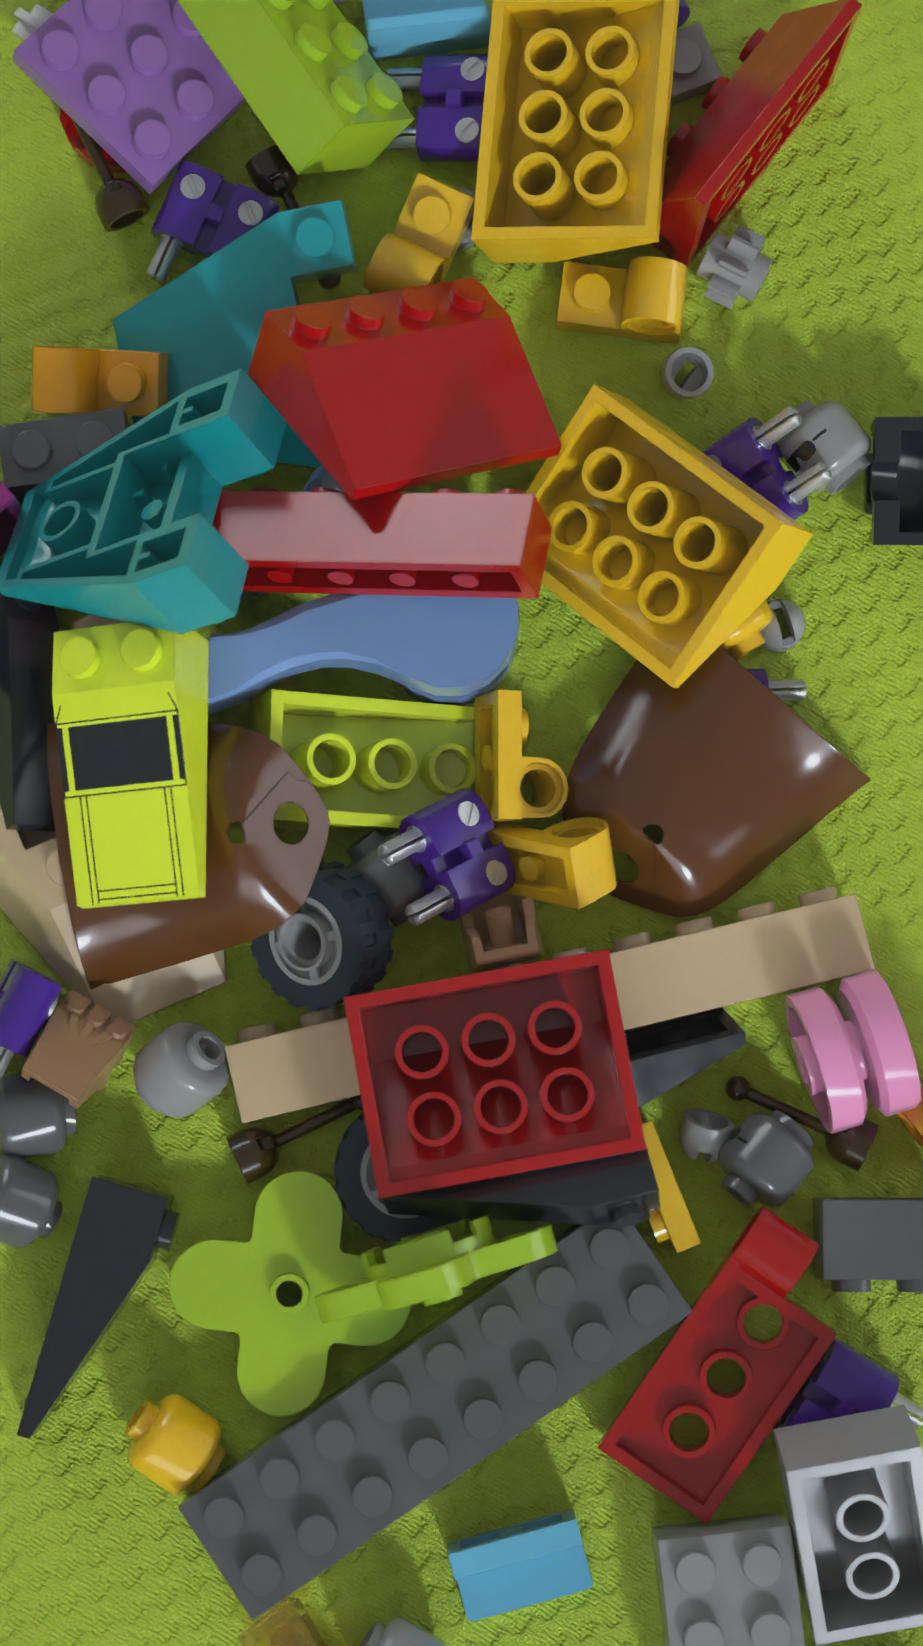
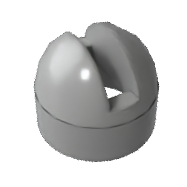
M683 347L674 351L666 357L660 370L663 388L669 395L682 400L692 399L703 394L710 387L714 376V369L710 358L702 350L695 347ZM688 360L695 367L685 377L679 387L673 379Z
M783 599L773 600L768 603L772 611L775 609L783 611L791 636L782 639L781 630L773 611V618L770 624L760 631L766 641L762 647L773 652L788 651L796 646L803 637L806 628L805 617L796 604Z
M704 1109L687 1110L684 1113L680 1129L681 1147L693 1160H696L699 1152H704L705 1161L707 1163L714 1162L718 1159V1152L733 1134L735 1125L729 1118L713 1111Z

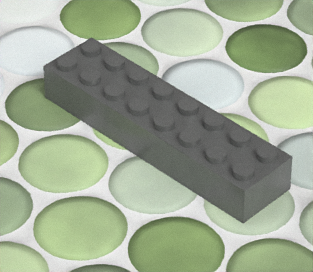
M611 1222L599 1225L574 1224L555 1238L558 1247L556 1253L511 1268L218 1472L201 1489L193 1490L185 1496L178 1507L252 1620L258 1618L693 1312L634 1225L615 1228L611 1226Z

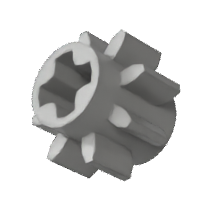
M742 225L738 226L731 238L717 232L697 271L698 276L710 281L704 296L729 309L732 308L738 296L753 302L774 260L760 253L766 237Z

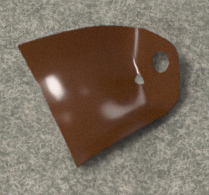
M719 646L679 688L671 687L641 662L635 661L593 726L572 765L567 778L569 789L567 800L562 807V816L564 821L583 817L606 820L609 824L612 849L628 853L638 865L639 874L637 878L629 882L616 879V888L608 893L609 895L674 917L696 916L715 908L729 899L837 806L871 781V779L816 733L723 647ZM649 824L660 826L664 835L662 842L655 844L646 834H643L642 829Z
M55 723L47 724V760L58 857L72 928L81 964L91 990L103 984H112L169 967L263 936L285 923L304 904L317 874L329 834V814L321 797L302 770L278 743L248 728L208 723L206 897L87 909L78 907ZM288 802L300 806L306 814L308 822L304 838L292 845L282 842L277 837L273 828V818L279 806ZM234 821L241 822V827L243 828L242 838L245 839L243 844L233 843L227 836V829Z

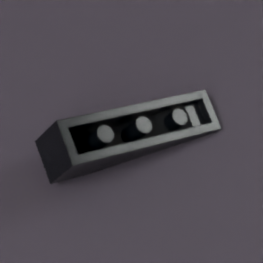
M0 593V805L6 830L55 831L47 760V724L55 723L52 701L54 632L59 631V622L54 606L8 597Z
M723 1007L625 1032L638 1106H643L746 1044L745 1032Z
M647 1149L382 1198L389 1214L473 1219L488 1214L491 1220L599 1225L611 1222V1226L615 1228L641 1223L650 1217L649 1211L661 1208L659 1188Z
M103 1175L92 1177L17 1432L18 1436L30 1439L42 1428L156 1260L159 1249L170 1251L180 1220V1213L171 1211L174 1195Z

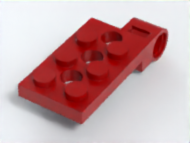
M764 1205L745 1227L691 1306L693 1312L680 1322L598 1443L600 1450L705 1524L710 1521L837 1336L836 1330L786 1297L808 1267L818 1249L819 1243ZM759 1304L774 1307L782 1317L780 1330L776 1335L768 1339H758L751 1336L743 1324L746 1313L752 1307ZM723 1358L735 1360L742 1366L745 1372V1380L741 1387L729 1393L714 1389L709 1384L706 1375L710 1365ZM686 1412L701 1416L709 1429L706 1438L695 1446H685L678 1443L670 1432L671 1422L676 1416Z

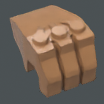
M503 893L459 917L469 969L485 970L494 965L505 966L512 964L514 961H530L544 955L533 897L526 898Z
M71 990L51 1014L42 1035L22 1068L21 1077L28 1081L31 1077L69 1099V1105L77 1109L95 1091L98 1093L102 1091L114 1066H119L136 1030V1026L119 1016L113 1022H110L112 1012L98 1004L90 1010L91 1000L75 990Z

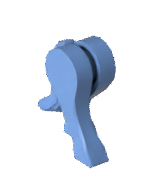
M319 467L311 474L303 489V492H310L314 488L325 487L345 492L325 467ZM242 592L240 601L256 597L265 592ZM330 594L304 602L250 629L228 634H211L209 638L208 715L244 703L269 686L295 674L324 667L353 668L381 675L394 680L413 699L424 703L467 706L475 702L474 698L492 692L507 676L515 655L519 633L518 602L516 598Z

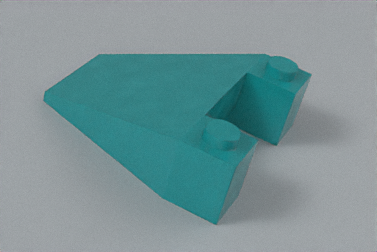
M342 200L277 212L112 319L118 350L169 353L167 403L190 388L242 369L249 377L248 371L266 311L300 305L296 288L298 283L359 271L347 209ZM132 415L134 424L146 416ZM286 423L276 462L317 468L324 467L292 427Z
M242 369L188 389L26 492L0 568V593L8 597L180 634L210 624H218L236 616L249 565L212 526L223 486L248 477H259L268 470L275 468L287 421Z

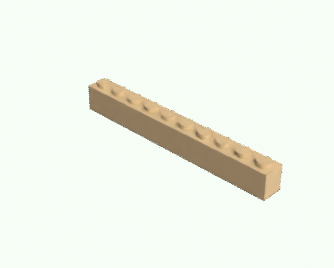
M834 886L798 895L800 907L778 913L775 911L774 903L767 902L736 910L738 922L716 928L713 926L712 918L705 917L674 925L675 938L652 943L649 932H643L612 940L614 952L610 953L624 1031L874 970L875 967L856 894L838 898ZM587 947L572 949L550 955V959L588 953ZM520 962V963H515V964H511V965H506V966L498 967V968L491 969V970H496V969H501V968H507V967H512V966L523 965V964H525V962ZM337 1007L299 1016L302 1028L279 1034L276 1032L275 1023L237 1031L239 1043L225 1046L224 1048L242 1123L360 1095L347 1017L340 1019Z

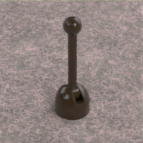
M72 119L103 182V185L100 186L95 195L94 204L105 231L121 230L144 218L149 213L150 208L142 192L133 182L113 177L97 142Z
M277 145L261 151L246 163L245 168L253 184L262 194L268 197H281L287 210L300 208L293 194V189L297 185L299 175L296 174ZM341 275L318 279L317 282L322 288L331 290L340 284Z
M733 1076L725 1085V1092L730 1099L734 1101L747 1099L771 1111H781L797 1123L823 1134L825 1146L830 1156L840 1164L857 1172L867 1156L879 1124L864 1119L862 1125L830 1134L824 1128L819 1118L751 1088L749 1081L743 1076Z
M361 1095L353 1096L276 1135L263 1128L252 1127L226 1137L247 1184L264 1177L274 1169L279 1161L281 1146L357 1109L363 1111Z

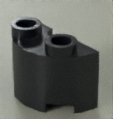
M875 417L870 427L873 435V453L866 455L871 463L865 470L864 475L865 514H872V529L870 530L869 540L873 545H923V417Z

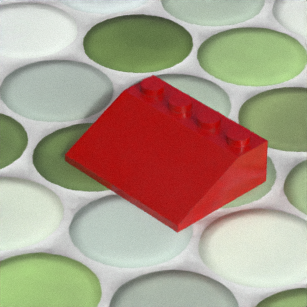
M837 0L785 13L779 17L768 33L762 28L754 32L738 57V60L743 63L731 80L724 75L718 78L701 104L706 109L705 113L694 127L687 122L682 124L667 145L666 155L669 158L665 162L659 242L650 243L653 247L668 258L681 262L687 268L691 265L832 84L862 7L861 3L857 0Z
M474 277L368 295H356L349 298L312 304H301L265 312L248 375L351 500L557 456L562 447L561 441L511 318L489 294L488 290Z
M609 949L343 997L379 1199L647 1149Z

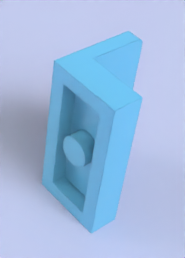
M362 0L368 52L374 61L489 47L491 10L490 6L486 5V0Z
M573 1508L448 1543V1557L454 1580L458 1582L465 1613L470 1621L484 1619L590 1589L593 1585Z

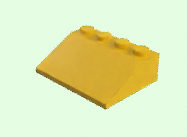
M493 0L471 240L493 263L557 262L659 242L680 0Z
M594 384L559 438L562 444L559 454L548 457L525 492L526 494H535L552 527L541 584L673 688H679L779 586L813 533L632 400Z

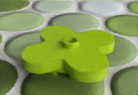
M306 1170L284 1173L266 1185L256 1203L252 1238L249 1241L215 1238L198 1242L179 1256L172 1268L169 1279V1291L173 1305L186 1321L203 1329L238 1334L240 1337L237 1363L239 1387L246 1400L253 1407L273 1416H289L299 1413L316 1400L326 1379L329 1348L332 1344L357 1346L382 1344L393 1338L403 1328L411 1307L409 1305L384 1311L382 1307L345 1319L322 1323L314 1296L367 1277L360 1254L345 1252L341 1247L344 1208L341 1199L338 1198L336 1188L323 1176ZM285 1281H294L299 1284L302 1289L301 1301L295 1305L282 1303L278 1297L279 1285Z
M485 1214L469 1222L471 1232H468L465 1221L460 1220L402 1238L398 1242L399 1245L384 1249L383 1252L381 1247L370 1249L360 1254L367 1278L314 1296L322 1323H329L382 1307L384 1311L422 1301L425 1306L460 1296L463 1294L462 1288L470 1285L476 1279L521 1266L556 1253L558 1247L551 1224L495 1238L489 1215Z

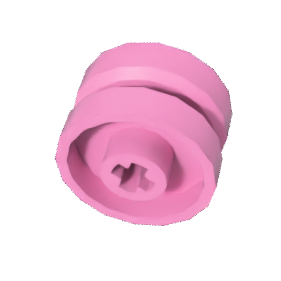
M872 969L843 978L837 994V1005L832 997L819 987L786 996L784 1003L786 1020L798 1069L815 1111L824 1128L830 1134L862 1125L867 1111V1097L871 1104L886 1116L919 1106L921 1102V1086L909 1036L898 1006L888 985L879 972Z

